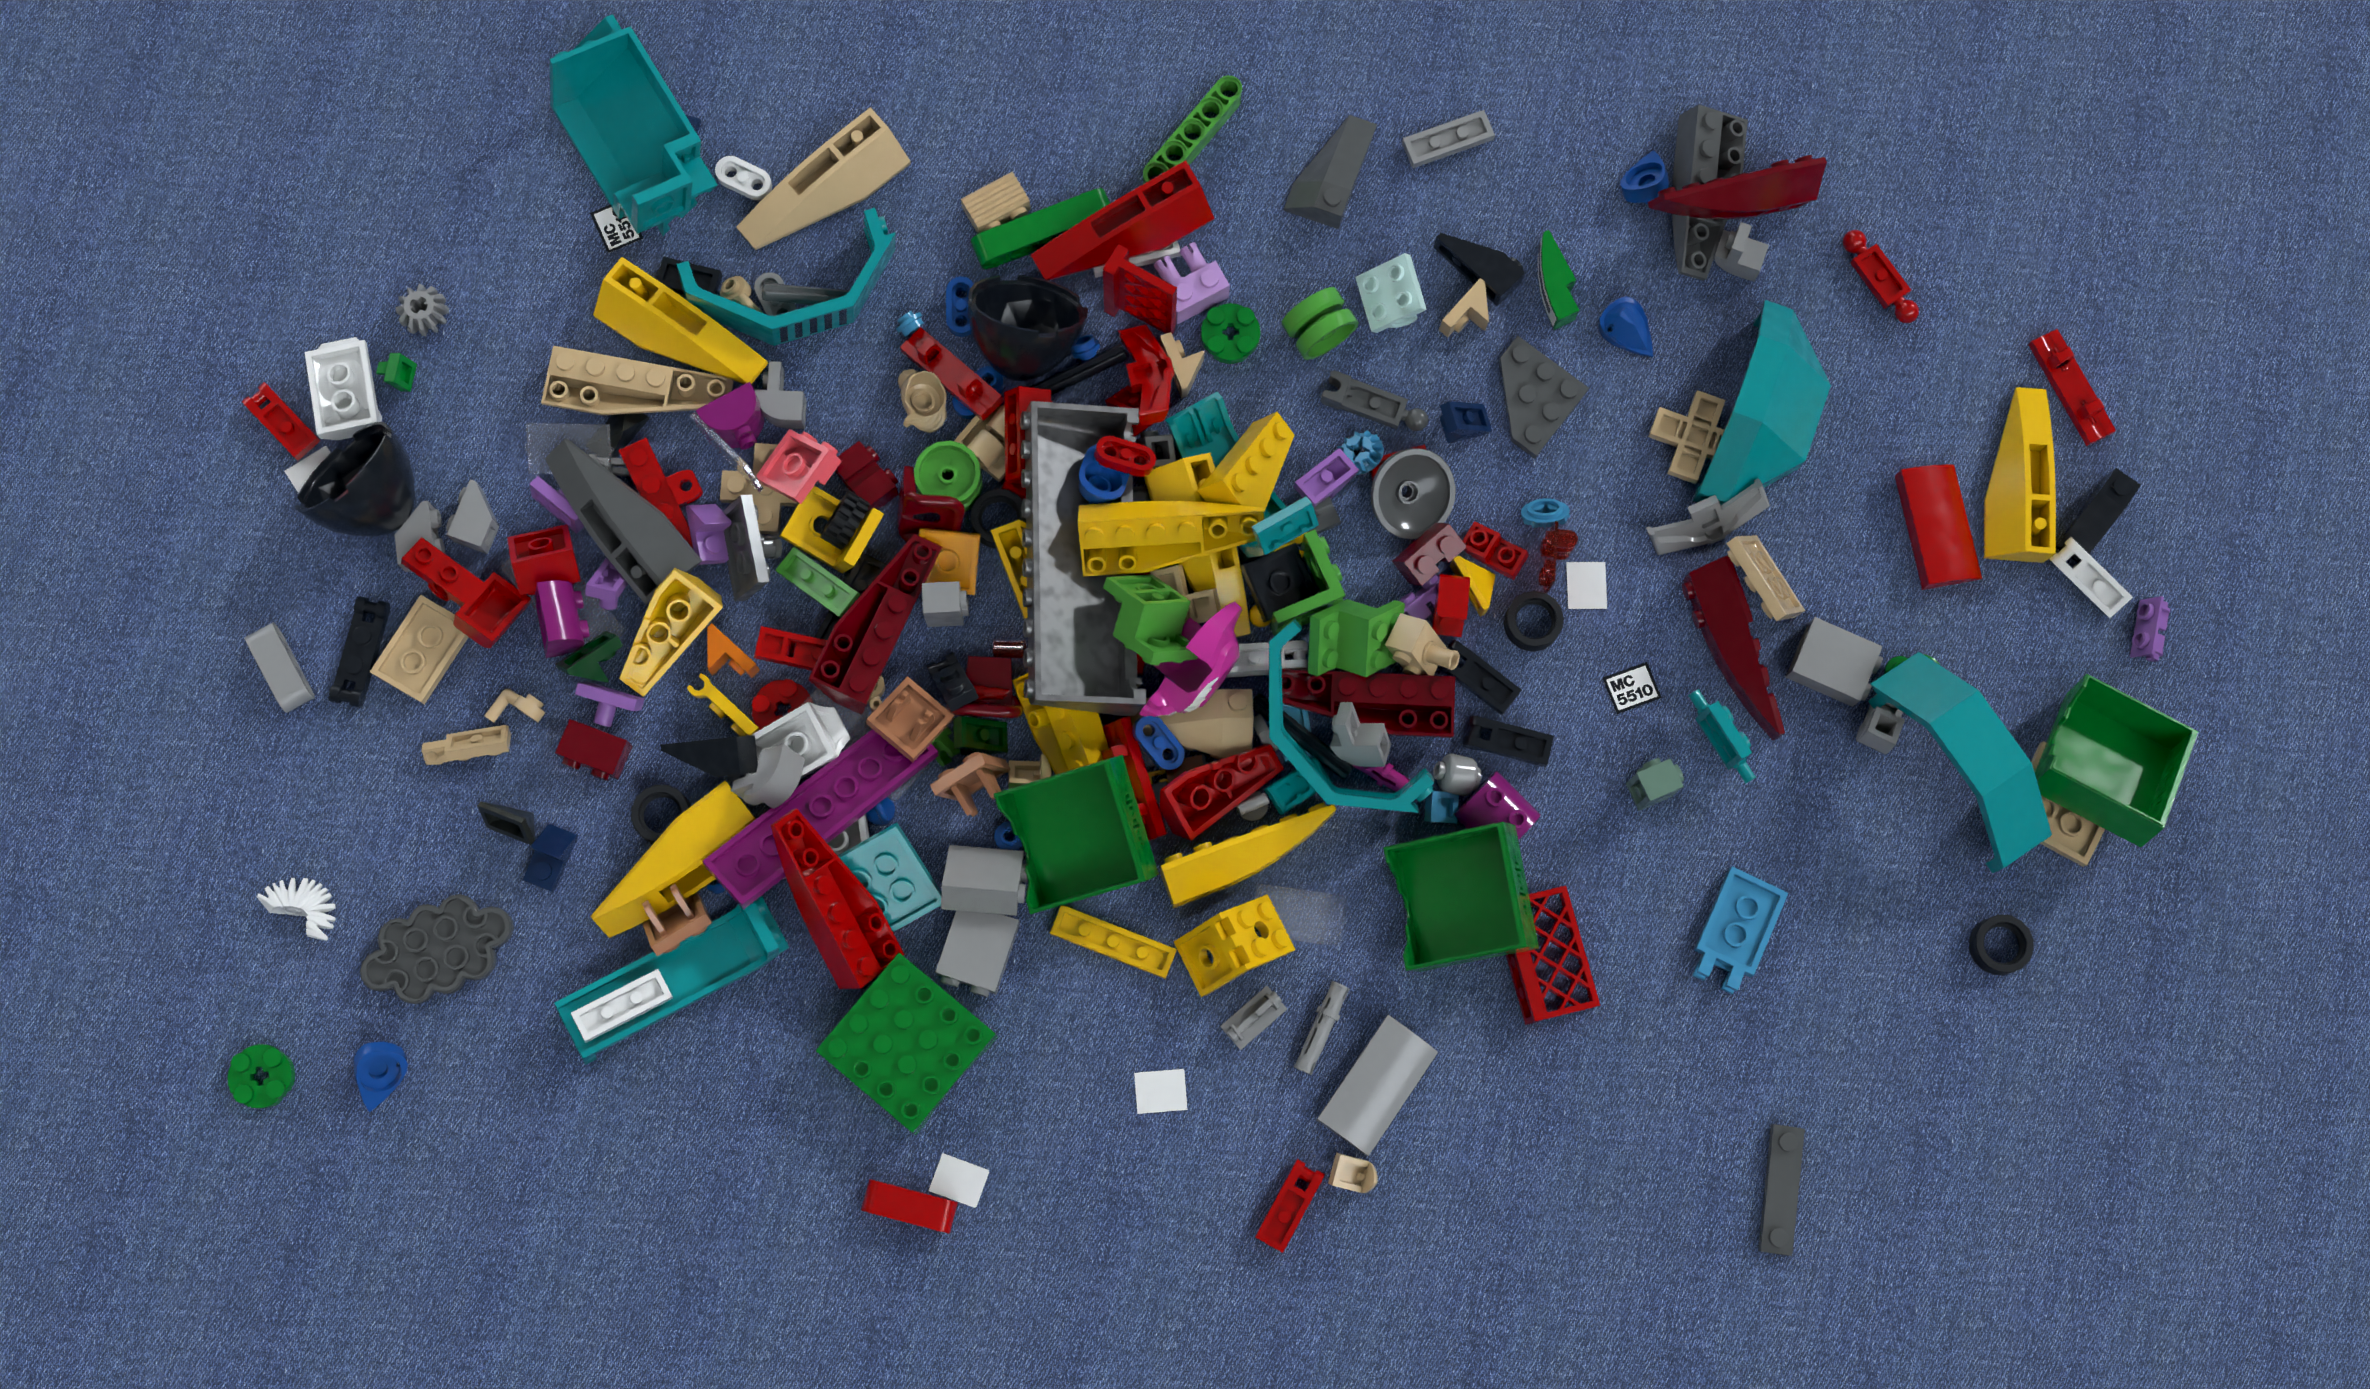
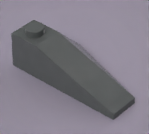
M1349 115L1295 180L1284 211L1339 229L1377 124Z

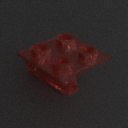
M1558 521L1554 522L1550 531H1546L1545 539L1542 538L1540 556L1545 557L1544 568H1540L1539 586H1544V593H1548L1555 582L1556 560L1567 559L1578 542V536L1574 531L1558 529Z

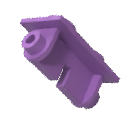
M1435 574L1415 594L1410 592L1399 600L1405 603L1404 614L1423 620L1432 614L1426 604L1430 602L1433 608L1435 607L1439 575Z
M2163 596L2139 601L2132 638L2131 658L2146 656V660L2157 662L2159 657L2163 656L2165 636L2158 634V630L2166 631L2168 616L2171 610L2168 608V602L2163 601Z

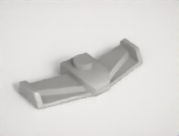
M1760 479L1754 480V484L1721 506L1716 495L1687 507L1691 516L1689 520L1651 528V526L1646 527L1657 555L1718 542L1767 509L1770 504Z

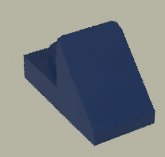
M1448 401L1440 405L1442 411L1440 421L1448 443H1455L1492 432L1484 404Z
M548 824L530 847L535 852L523 877V881L554 893L579 835Z

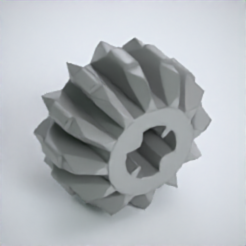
M419 284L417 291L407 287L409 295L407 297L398 296V300L402 305L395 307L396 313L400 316V324L405 327L407 326V330L412 334L419 331L422 336L426 337L428 329L438 333L436 325L438 323L446 324L447 320L443 315L449 313V308L445 305L446 298L444 295L438 294V291L433 286L426 289L424 285Z

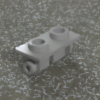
M1266 986L1220 1027L1234 1044L1242 1050L1283 1014L1287 1008L1281 1002V998Z

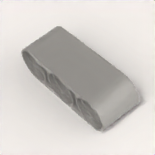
M274 622L245 637V641L265 680L285 713L315 698L285 637Z

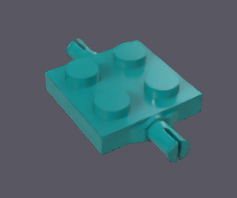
M1699 689L1689 694L1688 697L1698 710V716L1695 720L1727 769H1736L1745 784L1755 779L1756 776L1746 760L1752 754L1750 741L1743 732H1738L1734 726V718L1730 710L1726 706H1721L1719 701L1711 705L1708 704Z

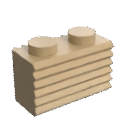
M1013 172L961 199L962 209L977 234L1005 224L1010 220L1023 217L1031 210L1030 200Z

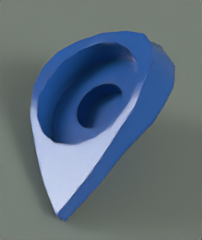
M1654 150L1631 167L1621 179L1622 194L1627 202L1648 204L1647 202L1658 197L1657 192L1669 187V177L1665 165Z
M1628 296L1618 298L1610 303L1599 318V332L1602 337L1612 345L1642 356L1653 357L1648 320L1640 303Z
M388 1042L367 1043L357 1050L354 1057L355 1080L361 1098L369 1112L381 1104L396 1089L407 1072L408 1063L402 1047Z

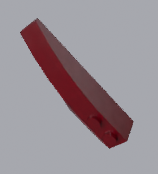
M1726 555L1689 572L1683 579L1682 591L1686 600H1690L1693 606V622L1697 629H1701L1711 654L1729 686L1759 726L1772 740H1776L1785 734V729L1775 695L1768 693L1766 689L1770 685V677L1767 667L1759 664L1758 661L1761 646L1759 639L1754 638L1750 633L1749 622H1752L1753 618L1734 564L1730 557Z

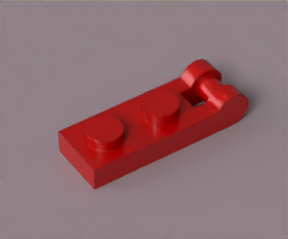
M263 382L257 387L259 389L258 392L251 398L247 396L241 402L288 452L299 461L321 440ZM269 399L271 402L261 409L259 406Z
M1298 1158L1255 1235V1238L1281 1253L1287 1247L1325 1176L1319 1170L1314 1172L1305 1167L1306 1163ZM1298 1177L1309 1183L1305 1191L1294 1186Z

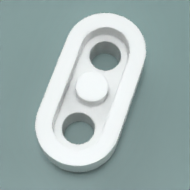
M726 156L717 162L715 173L718 181L724 187L752 200H762L772 191L770 176L763 169L735 156ZM730 171L737 172L734 177H727ZM759 183L763 185L762 188L759 190L753 189V186L755 184Z

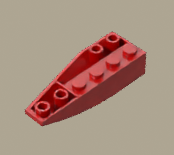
M1185 160L1082 220L1032 253L1031 257L1044 280L1049 281L1106 265L1118 244L1129 250V258L1164 249L1210 223L1215 218L1199 181Z
M797 808L792 809L771 824L778 855L797 907L838 988L861 989L883 972L898 953L905 955L874 897Z

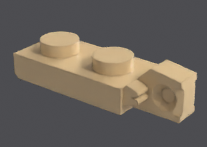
M501 725L451 733L446 735L445 740L423 743L422 754L426 765H441L443 762L454 760L465 761L473 757L485 755L496 756L509 752L511 732L509 726Z

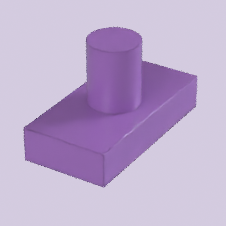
M539 476L529 484L531 497L561 522L568 524L572 531L577 534L584 527L561 489L557 492Z
M606 558L586 584L585 596L598 598L601 608L613 610L617 608L618 598L628 583L608 558Z
M588 681L578 682L575 695L599 701L593 722L607 727L612 726L617 707L633 712L642 710L645 699Z

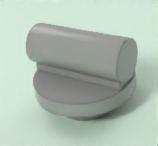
M1255 791L1237 805L1238 813L1247 821H1258L1266 814L1269 800L1265 792Z

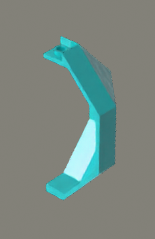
M1765 300L1760 313L1754 320L1753 326L1759 327L1757 342L1732 414L1704 480L1695 492L1693 501L1697 503L1716 495L1721 506L1754 484V480L1757 478L1760 479L1764 488L1798 470L1806 461L1831 384L1794 310Z

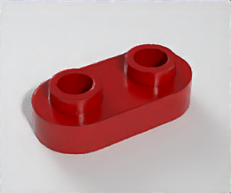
M1115 436L1102 437L1098 441L1094 452L1095 459L1100 465L1137 477L1149 475L1156 462L1155 453L1149 447Z

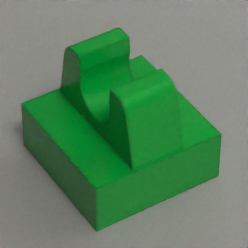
M390 353L387 362H378L376 374L385 375L384 382L400 392H411L417 364L401 353Z

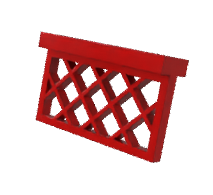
M1118 244L1103 268L1104 312L1115 317L1119 309L1165 334L1169 332L1173 334L1176 327L1177 287L1129 262V250Z
M1566 885L1529 894L1531 906L1537 909L1533 915L1534 924L1541 912L1554 919L1555 922L1549 933L1535 926L1536 933L1545 938L1539 952L1528 950L1506 955L1525 1025L1600 1006ZM1560 895L1563 907L1559 915L1544 907L1549 896ZM1543 898L1540 904L1535 901L1537 899ZM1559 924L1570 930L1571 938L1567 945L1553 937ZM1549 942L1564 950L1557 964L1543 956ZM1568 953L1578 959L1580 967L1576 975L1561 967ZM1539 961L1554 969L1547 982L1537 977L1535 968ZM1558 972L1572 980L1565 994L1552 986ZM1576 984L1587 990L1590 1002L1580 1004L1570 997ZM1548 991L1562 999L1557 1010L1547 1012L1544 998ZM1567 1002H1568L1569 1004L1573 1005V1006L1564 1008Z

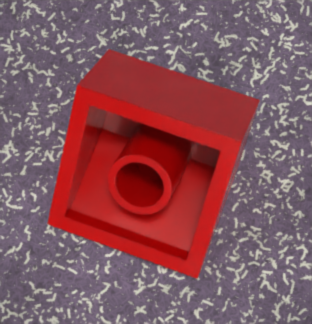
M568 524L507 537L511 564L520 595H535L537 582L560 580L568 581L573 585L581 582Z

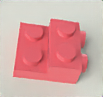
M789 429L757 473L755 479L762 485L802 504L816 482L825 486L842 461L836 456L838 453L837 449L829 443L823 441L819 444L807 432L803 431L799 434Z

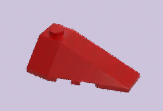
M1265 744L1183 772L1160 790L1159 809L1173 834L1193 840L1283 771L1284 768L1272 745Z

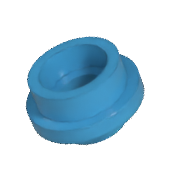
M909 311L897 320L900 324L896 328L897 332H902L905 337L914 333L924 325L921 319L922 314L918 312L914 315L912 311Z

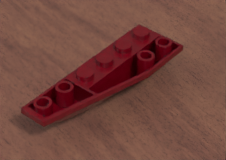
M1812 155L1797 158L1794 160L1795 163L1790 164L1789 160L1785 159L1771 164V168L1751 173H1742L1727 179L1723 177L1717 178L1702 185L1696 182L1683 186L1682 190L1677 191L1675 187L1663 189L1657 192V198L1647 203L1650 209L1703 219L1751 218L1796 209L1817 200L1827 161L1825 157L1813 159Z
M914 534L835 624L808 679L833 702L856 713L863 714L921 594L922 583H926L942 549L941 546Z
M1282 669L1283 704L1333 718L1334 715H1337L1341 702H1352L1360 723H1384L1388 735L1454 737L1455 676L1373 673L1363 677L1351 672L1328 671L1320 676L1309 674L1308 670Z

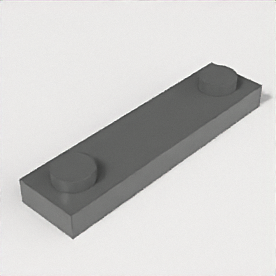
M1777 1124L1771 1125L1758 1245L1759 1252L1792 1256L1805 1134V1129Z

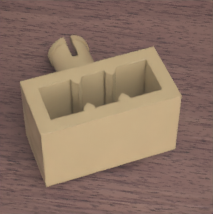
M1400 613L1385 644L1392 653V658L1403 667V672L1408 675L1434 676L1438 666L1454 670L1459 663L1460 655L1458 651L1446 649L1447 647L1427 620Z

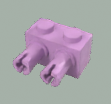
M1195 242L1189 244L1190 249L1186 245L1179 252L1192 272L1187 276L1181 277L1170 256L1163 257L1164 262L1160 259L1153 265L1162 280L1177 287V325L1229 298L1230 285L1217 262L1206 263Z

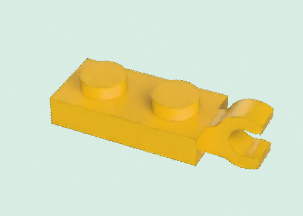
M702 673L699 675V678L704 682L703 689L695 690L691 685L687 687L688 691L695 698H708L712 702L708 707L720 719L726 715L733 722L730 728L738 736L752 735L760 730L757 725L712 685L706 675Z

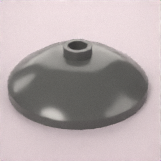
M1409 448L1390 456L1378 469L1371 487V505L1380 525L1395 536L1405 539H1418L1435 523H1445L1454 506L1456 495L1452 471L1440 456L1425 449ZM1406 486L1407 493L1402 496V489Z

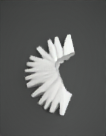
M291 878L288 890L285 887L284 881L281 880L279 881L280 887L272 883L274 891L269 886L265 888L269 896L268 898L260 893L256 896L270 914L305 916L307 918V937L327 941L328 937L319 928H334V925L329 922H335L336 918L325 914L336 909L335 904H325L332 895L330 893L326 894L328 891L326 887L321 889V883L315 886V880H311L308 884V878H303L298 891L295 878Z

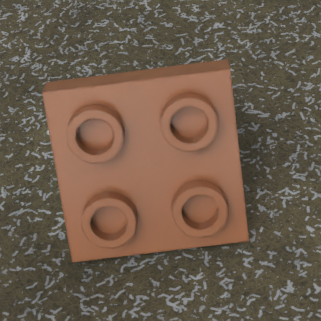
M907 676L866 719V724L913 763L953 721L955 715L950 713L949 710Z
M975 752L965 757L963 764L957 768H950L940 773L938 780L930 784V787L935 796L957 800L966 815L971 814L974 817L978 814V810L971 795L985 787L990 797L995 799L994 793L1001 792L996 779L1011 769L1006 759Z
M676 884L670 886L671 893L678 904L658 915L648 900L642 903L646 914L650 918L642 924L649 944L656 956L672 952L680 945V942L690 936L700 935L707 929L708 925L712 924L703 899L698 892L685 899Z

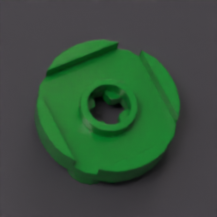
M1232 303L1210 309L1201 327L1202 345L1206 351L1208 350L1214 356V359L1222 363L1235 364L1247 359L1256 350L1260 341V325L1252 309ZM1228 327H1233L1235 331L1239 332V335H1234V340H1228V336L1222 334V332L1226 331Z
M265 1044L250 1046L241 1053L234 1055L228 1071V1086L234 1099L241 1104L257 1109H266L279 1104L284 1100L282 1098L286 1096L287 1092L291 1091L295 1082V1068L292 1060L278 1048ZM260 1068H262L263 1072L269 1073V1078L264 1079L261 1086H259L258 1081L254 1080V1074H257Z

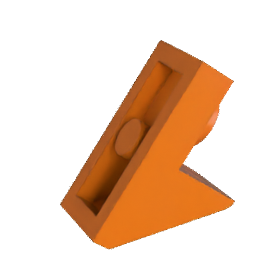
M711 623L707 627V667L712 676L715 675L731 659L728 665L737 674L742 676L746 673L752 679L760 671L757 664Z

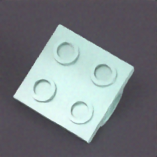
M1404 253L1355 277L1371 332L1378 333L1389 327L1399 328L1409 325L1417 320V314L1427 310L1411 255Z

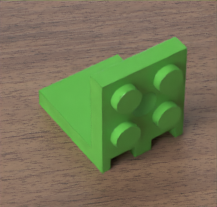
M1316 530L1304 534L1301 551H1304V559L1320 593L1273 612L1270 628L1274 636L1294 619L1301 626L1310 623L1311 615L1344 601L1343 597L1346 596L1339 582L1343 580L1337 564H1331L1327 556L1330 553L1327 541L1323 536L1319 537Z

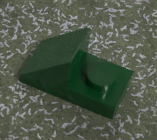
M604 631L555 665L558 670L569 675L608 683L609 680L598 662L611 659L615 656L616 650L621 648L623 644L617 635Z
M965 716L953 718L954 749H960L962 755H970L975 752L984 754L1008 753L1007 722Z

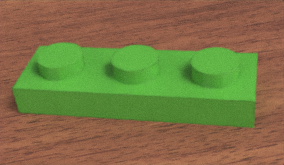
M795 547L791 549L775 570L779 575L840 619L861 596L857 591Z

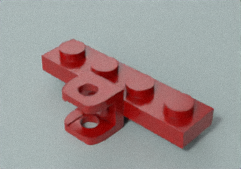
M647 438L619 449L618 451L640 496L664 513L693 549L690 528L681 508L695 502L703 495V490L696 475L692 470H682L665 477ZM686 482L692 483L689 491L682 490V485Z

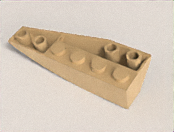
M870 107L799 164L755 206L736 228L755 250L760 249L866 200L908 167L911 161L889 127Z
M553 346L541 404L598 415L691 411L731 392L734 380L713 374Z

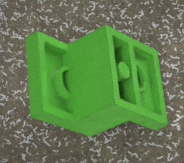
M1153 574L1106 577L1103 589L1112 594L1116 601L1122 603L1113 636L1120 640L1125 648L1143 657L1142 660L1150 665H1160L1163 662L1182 663L1185 660H1196L1198 656L1186 648L1190 641L1181 635L1190 600Z
M1346 599L1311 615L1308 673L1320 676L1334 668H1339L1367 677L1395 663L1396 661L1392 658V653L1385 644L1400 613L1404 614L1405 603L1394 600L1379 608H1374Z

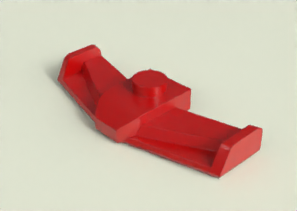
M1146 324L1118 330L1121 342L1135 361L1126 364L1132 393L1141 392L1140 424L1145 426L1162 422L1169 411L1171 380L1175 374L1171 358L1166 355Z

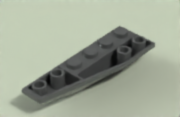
M1699 104L1680 114L1673 168V187H1675L1676 191L1682 190V187L1688 184L1699 182L1702 185L1713 179L1722 177L1727 179L1742 174L1748 120ZM1672 214L1678 274L1703 281L1707 279L1727 219H1703Z
M564 439L545 458L559 487L590 536L645 605L650 603L655 589L674 568L689 574L702 562V559L664 513L570 440Z

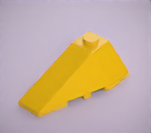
M674 568L652 595L619 679L644 697L723 608L722 596L698 577Z

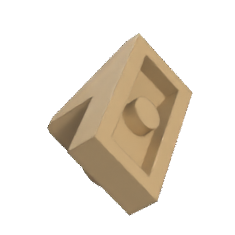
M1481 278L1442 320L1439 331L1446 337H1449L1454 330L1459 333L1468 323L1469 319L1482 330H1486L1489 323L1485 281Z
M1169 332L1160 336V346L1166 355L1171 358L1175 373L1173 379L1182 399L1187 397L1204 361V351L1184 357L1185 352L1180 340L1175 341L1172 333Z

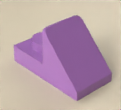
M1339 448L1299 478L1293 487L1303 498L1307 496L1312 502L1313 507H1316L1327 497L1330 496V499H1332L1358 473L1359 469Z
M716 504L687 505L686 512L693 550L702 559L699 565L727 562L729 557L724 530L732 524L731 520Z

